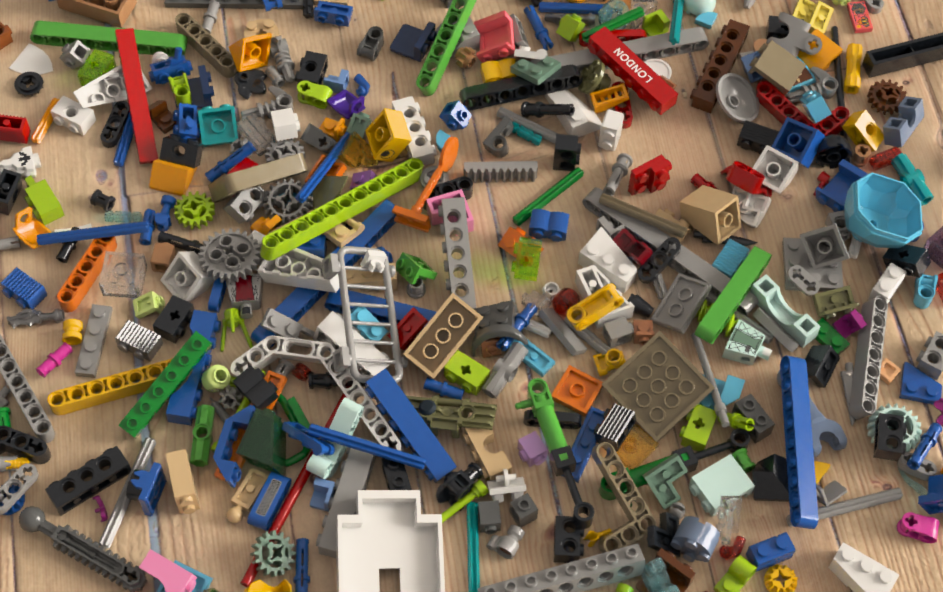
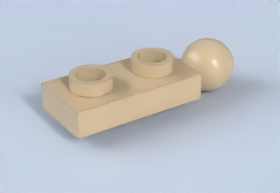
M253 467L250 469L231 499V503L235 507L227 511L226 517L229 522L238 523L243 518L242 510L251 511L269 475Z

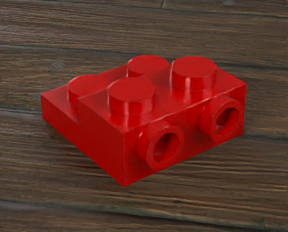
M661 154L631 170L628 192L631 196L644 192L646 188L650 193L662 190L666 186L667 181L670 180L669 170L672 169L671 162Z

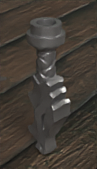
M546 13L544 20L552 21L559 25V21L566 13L556 15ZM595 14L580 15L582 22L587 23L588 26L595 25Z
M30 308L24 309L16 314V316L7 317L8 324L13 329L19 325L31 327L35 323L41 324L47 320H54L56 323H61V321L65 320L64 310L55 309L53 313H42L40 310L37 311Z

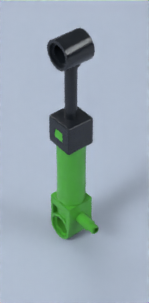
M534 378L528 384L527 400L516 403L515 408L518 410L531 407L534 417H537L550 452V461L555 475H564L575 504L572 517L573 524L579 529H587L592 525L594 508L590 503L582 502L572 475V472H575L576 460L570 445L568 446L560 427L548 385L543 379ZM534 390H539L541 393H535ZM584 513L588 517L582 518L578 514Z

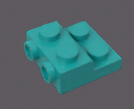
M223 104L220 105V108L207 106L201 108L202 110H198L203 147L232 144L238 139L234 106Z

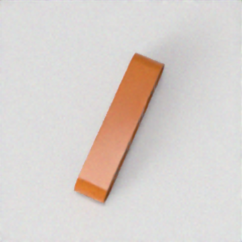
M115 236L94 239L57 294L58 302L64 312L69 313L77 309L116 250L117 241Z

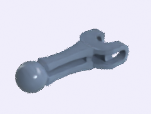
M779 370L777 374V382L781 387V375ZM809 396L814 458L818 457L822 450L820 440L828 442L833 450L845 449L847 437L840 424L826 419Z

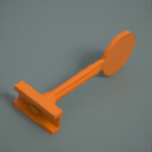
M451 136L446 140L440 154L439 166L432 174L416 204L410 210L397 205L394 206L392 209V213L396 214L394 222L427 233L431 228L429 216L421 214L422 208L439 181L442 172H448L456 160L459 148V141L456 137Z

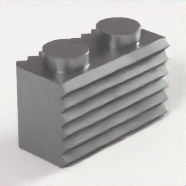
M127 320L115 337L117 347L125 353L130 351L141 361L146 359L151 362L163 345L159 334L130 320Z

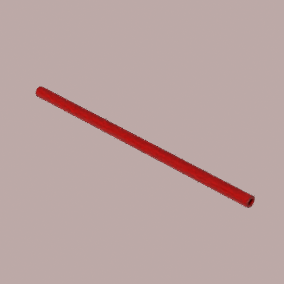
M344 393L340 397L325 428L329 429L342 400L347 398ZM311 451L268 533L276 530L278 534L311 474L310 471L306 470V465L313 455V451ZM251 562L240 582L243 586L250 587V584L255 579L258 573L256 569L259 566L257 563L252 564Z

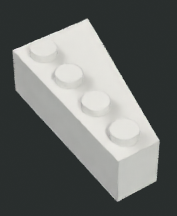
M298 248L272 261L264 259L257 270L266 283L335 293L340 288L338 274L332 279H324L323 258Z
M332 311L317 326L312 340L330 343L336 350L341 346L347 347L343 316ZM352 326L354 339L369 340L361 336L360 331ZM354 343L356 358L390 360L389 356L376 349L374 344ZM357 362V369L361 375L369 374L370 376H375L385 368L388 369L391 364Z

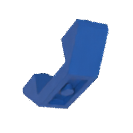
M249 405L225 420L213 455V459L222 475L232 488H235L236 483L240 481L242 472L236 462L228 460L232 456L233 443L238 438V429L253 432L255 425L259 423L260 415L253 405Z

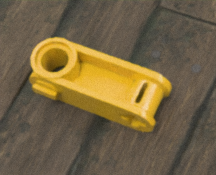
M612 283L607 284L579 303L571 306L566 312L571 325L577 331H581L621 306L624 299L615 290L616 286ZM578 315H582L579 320H575Z

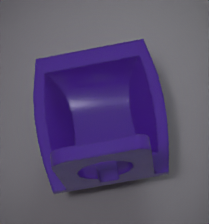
M346 89L327 100L328 104L345 119L351 118L353 113L357 114L366 108L364 106L365 97L360 96L357 98Z

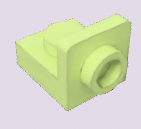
M150 291L134 299L135 317L141 319L154 312L161 314L165 306L163 297Z

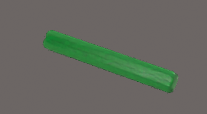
M637 7L582 33V39L585 42H589V37L604 26L613 31L644 16V10L641 7Z

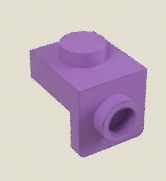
M372 170L353 173L350 190L377 177V175Z

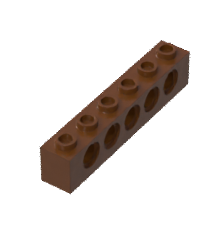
M730 19L728 25L723 26L721 31L722 37L717 38L715 43L716 49L712 50L709 56L710 62L705 63L702 71L704 74L699 76L696 83L698 87L693 89L690 95V99H692L691 107L710 114L712 113L717 102L716 84L719 78L731 72L747 38L749 25Z

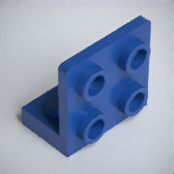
M943 474L930 476L928 478V494L918 496V504L928 514L943 512Z

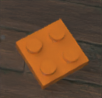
M569 365L551 396L553 401L585 417L603 388L602 383L604 382Z

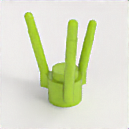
M228 308L224 311L220 343L221 352L224 351L227 326L234 333L235 328L239 324L250 349L254 347L244 324V319L241 318L239 310L236 308Z

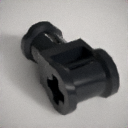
M471 462L464 472L460 470L449 477L443 484V487L445 489L448 488L458 501L469 491L476 479L483 477L482 469L478 464Z

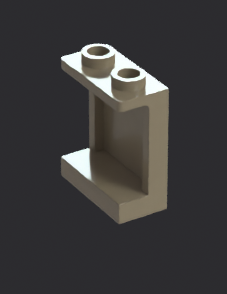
M771 40L767 45L764 43L758 50L760 55L758 58L755 56L749 64L751 68L748 72L750 74L754 71L778 87L779 91L785 96L791 90L806 64Z

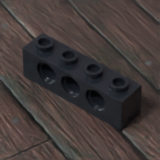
M118 446L105 450L96 459L87 461L81 468L72 470L63 479L52 482L45 491L62 516L130 474L131 467ZM110 466L109 469L102 470L103 467ZM87 477H92L91 480H89V481H84L85 478H87ZM69 488H74L73 491H71V492H66L67 489H69Z

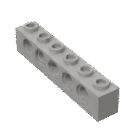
M465 198L442 199L441 205H438L439 217L443 218V223L440 224V233L445 237V242H442V252L446 253L447 260H444V271L448 272L449 279H446V290H450V294L454 293L456 295V290L463 289L466 295L459 298L476 311ZM456 216L458 220L456 222H450L448 220V217ZM457 234L460 239L453 241L449 236ZM454 252H458L462 257L454 259L451 255ZM455 271H462L464 276L457 278L453 273Z

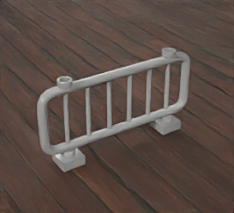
M343 246L338 250L337 254L330 253L322 260L324 279H332L338 274L347 347L341 346L333 352L335 372H343L349 367L350 373L356 381L366 383V381L374 376L361 375L357 369V362L394 364L395 375L392 377L398 383L403 377V368L407 367L408 359L405 356H401L391 282V277L395 276L396 268L393 265H389L388 257H386L384 261L385 267L382 271L384 286L347 284L346 270L369 271L368 267L345 266L344 255H365L367 250H381ZM375 268L373 272H379V270ZM348 288L385 290L387 305L349 302ZM350 306L386 308L389 323L352 321ZM352 325L390 327L391 341L354 339ZM354 343L392 345L394 360L356 358Z

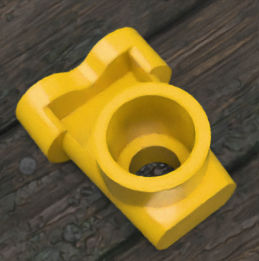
M610 349L604 355L601 353L593 355L600 377L607 375L613 369H618L626 362L622 350L619 351L618 349Z

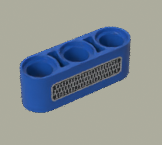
M272 471L249 513L247 523L268 531L290 489L292 479Z

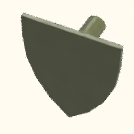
M324 176L313 190L314 208L317 209L341 196L340 193L347 182L348 176Z

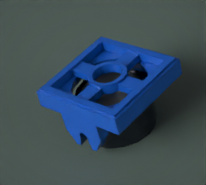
M154 462L150 472L135 469L127 486V498L140 502L144 515L150 517L153 516L167 482L161 464Z

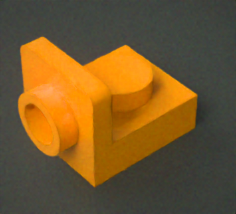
M326 117L319 129L338 142L340 137L345 134L347 126L345 125L344 118H341L338 122Z
M277 214L272 219L269 217L265 219L261 216L250 228L253 231L256 230L264 235H268V232L277 228L282 219Z

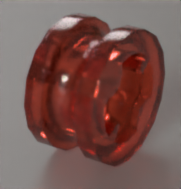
M297 363L295 365L296 368H293L291 372L297 379L306 381L311 370L306 365Z

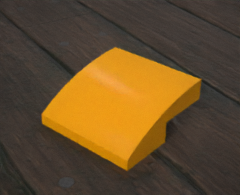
M816 29L811 34L819 37L822 41V48L819 53L809 55L799 51L797 56L809 69L814 66L825 71L829 68L830 63L842 54L843 49ZM813 41L812 43H808L810 45V49L813 50L814 47L817 48V46L815 45V41Z

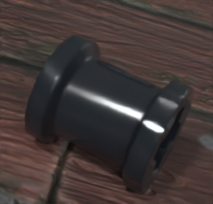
M97 189L92 194L90 203L94 206L98 205L104 211L109 212L114 207L116 199L113 196L109 197L103 194L101 190Z

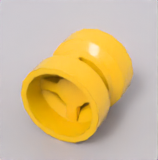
M68 319L63 322V343L78 345L82 342V334L80 332L83 329V323L80 320Z

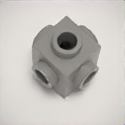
M76 40L71 44L67 43L61 51L63 53L60 59L66 66L72 69L79 66L82 67L87 62L91 50L79 40Z

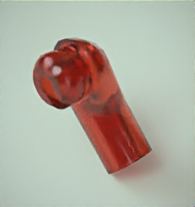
M736 536L733 546L725 547L723 545L720 547V556L726 560L738 557L742 552L746 539L742 536Z

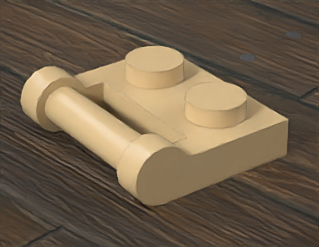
M350 218L344 222L353 229L349 230L344 225L339 224L322 233V235H325L326 238L342 248L364 231L365 225Z

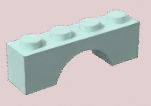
M767 274L752 284L750 292L757 297V305L766 311L802 348L817 337L821 326L807 313L799 314L792 310L783 299L780 287Z

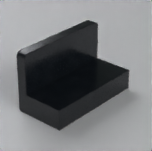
M814 345L805 358L808 378H811L819 388L826 387L840 359V356L831 345Z

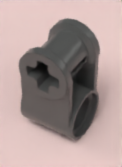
M373 26L368 30L358 46V56L363 55L370 58L371 61L377 59L384 45L383 30L380 27Z
M310 123L300 138L327 154L337 144L333 138Z

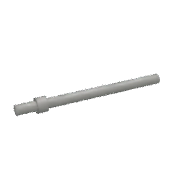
M692 333L691 336L705 378L715 387L711 392L715 404V413L719 416L722 427H728L730 423L726 414L727 408L721 400L701 338Z

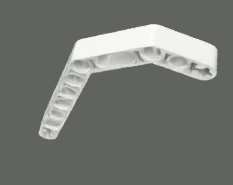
M272 335L263 339L232 362L230 370L236 377L242 373L241 367L245 371L250 366L248 362L252 364L254 369L259 368L260 370L277 358L324 364L348 399L356 402L358 397L364 396V401L360 403V405L364 406L361 418L379 444L392 448L387 442L391 440L396 445V450L404 452L403 443L379 412L361 384L352 377L349 367L343 372L334 373L333 352L336 349L330 343ZM278 343L276 349L270 350L272 344ZM293 345L312 347V352L308 355L289 353V349ZM331 350L330 356L323 357L325 351ZM261 354V359L254 362L255 357ZM348 381H353V385L350 388H345V384ZM370 412H376L373 419H367V415ZM386 427V433L379 436L378 431L380 428Z

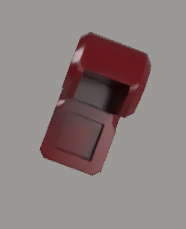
M622 229L613 239L628 259L638 265H643L653 254V251L644 242L636 240L626 229Z

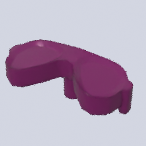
M940 398L933 403V406L941 412L936 419V423L943 426V398Z
M100 496L92 497L100 507L95 509V513L100 512L101 522L107 521V511Z

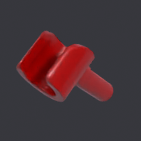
M825 171L817 178L820 181L818 187L821 189L829 183L830 176Z

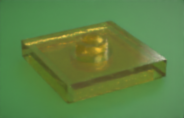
M634 424L630 433H628V436H626V439L616 452L625 468L628 467L630 470L638 467L658 448L659 443L638 425Z

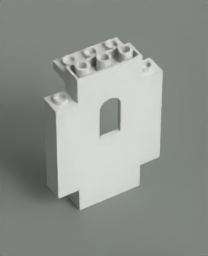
M358 490L356 494V515H337V592H380L379 569H399L400 592H445L442 514H421L420 490Z

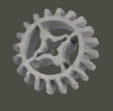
M292 178L289 182L283 179L281 184L279 181H276L277 186L270 185L271 191L266 190L267 196L263 197L265 215L272 219L277 214L282 219L280 222L282 225L305 215L310 211L309 209H313L312 196L309 195L304 203H299L295 199L293 192L298 194L305 184L301 185L299 180L294 183ZM273 206L282 208L283 214L277 212Z

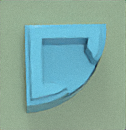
M702 13L695 19V24L711 29L718 13Z
M439 130L436 135V144L440 152L446 140L451 137L442 130Z

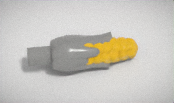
M17 455L0 456V472L17 471V468H20L23 464L30 463V460L26 457L20 458Z

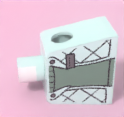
M739 319L722 357L743 364L753 365L757 356L768 361L772 350L762 346L766 337L763 333Z

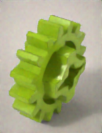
M196 191L195 195H192L189 192L187 197L182 195L183 200L177 199V205L174 206V214L178 223H183L184 228L189 225L191 230L194 229V226L201 229L202 224L208 226L207 221H213L212 216L215 215V205L211 197H206V193L199 195V191Z

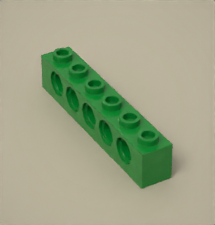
M195 331L120 422L119 426L136 439L212 347V343Z

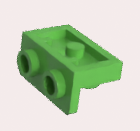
M402 252L396 262V271L412 285H415L418 277L423 280L427 278L435 280L438 274L420 257Z

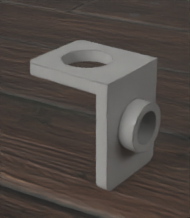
M836 480L824 488L816 484V489L818 490L817 500L826 507L847 493V489Z

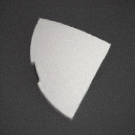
M734 186L732 194L738 195L741 220L745 224L757 228L770 206L771 198L751 194Z

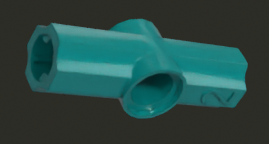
M901 153L893 158L891 164L899 174L900 181L904 182L921 201V206L933 200L934 196L925 184L922 171L915 169L907 155Z

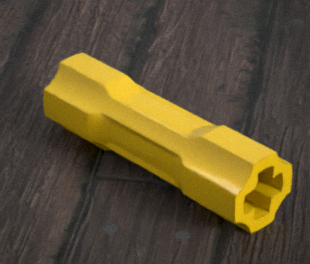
M851 43L846 50L847 62L844 92L854 95L859 93L861 80L860 66L863 50L860 44Z

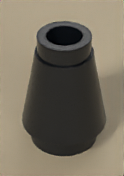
M632 293L627 300L635 306L633 312L649 318L654 310V307L638 294L634 295Z

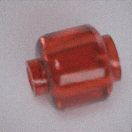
M563 288L553 298V308L559 315L567 316V310L579 303L580 297L573 289Z

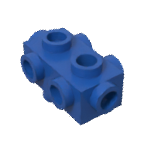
M181 47L175 48L174 57L150 64L151 71L148 73L151 82L155 81L156 84H166L169 82V76L173 78L181 76L183 73L191 75L190 71L193 70L190 60L187 61L185 56L182 55L183 49Z
M179 103L177 110L173 112V121H176V125L173 127V134L180 135L181 139L185 140L187 138L199 139L200 128H197V124H199L197 105Z

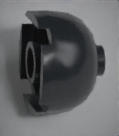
M838 134L826 135L817 149L815 155L816 163L820 167L824 168V165H826L830 169L839 168L838 164L842 159L849 162V158H852L849 141Z

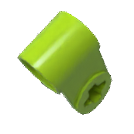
M186 73L173 78L169 76L168 80L176 104L188 103L191 105L192 97Z
M305 80L297 85V91L299 92L297 98L300 103L315 106L319 109L327 108V100L331 98L333 93L331 88Z

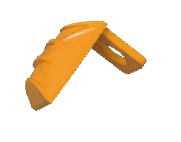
M27 207L15 215L13 231L18 238L32 249L43 246L38 245L37 235L51 233V231L40 221L32 217V208ZM27 214L25 221H20L21 217Z

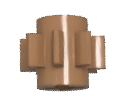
M471 47L459 48L455 54V58L458 60L456 64L461 68H471L477 60V57L474 55L476 51Z

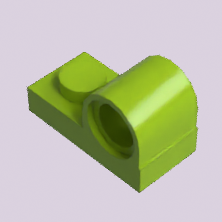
M739 555L713 590L715 592H740L755 574L757 567L742 555Z

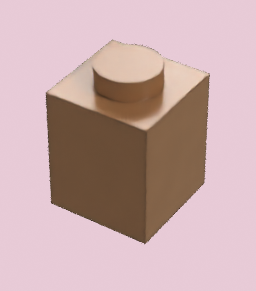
M155 242L150 260L154 272H166L177 255L174 245L167 242Z

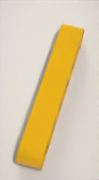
M173 358L54 391L47 398L48 404L52 412L60 416L146 392L157 379V377L153 376L161 374Z

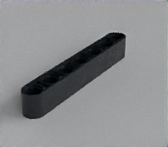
M572 64L561 66L558 71L539 85L516 76L463 88L459 93V97L467 110L471 111L575 88L581 85L583 79L578 68Z

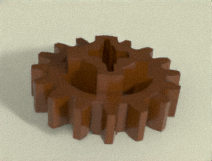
M882 79L880 83L876 81L874 85H871L867 94L869 98L867 102L872 103L871 108H877V113L883 111V115H886L887 112L893 115L894 111L899 113L898 106L905 98L907 92L902 91L903 86H897L898 82L893 84L890 79L888 82Z

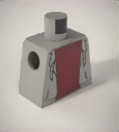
M257 273L252 276L247 274L245 275V280L239 277V282L232 279L231 283H228V279H225L232 308H236L241 312V318H252V310H259L261 308L263 279L260 274Z

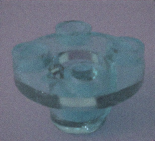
M610 0L605 3L598 12L599 25L628 12L629 8L626 3L621 0ZM630 23L625 24L615 30L625 29V27Z

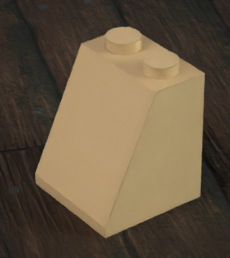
M702 185L679 202L681 218L716 245L721 244L742 228L738 195Z

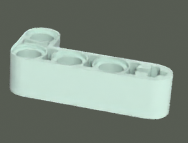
M344 398L329 429L353 436L363 414L364 406ZM330 442L335 447L334 454L330 456L324 454L317 456L313 454L307 462L306 470L323 479L331 478L347 449L346 446Z

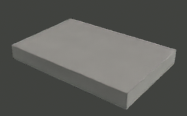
M678 273L650 320H653V323L684 334L712 289L711 284Z

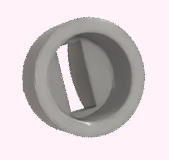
M675 502L669 507L668 513L678 517L680 520L685 515V507L681 502Z

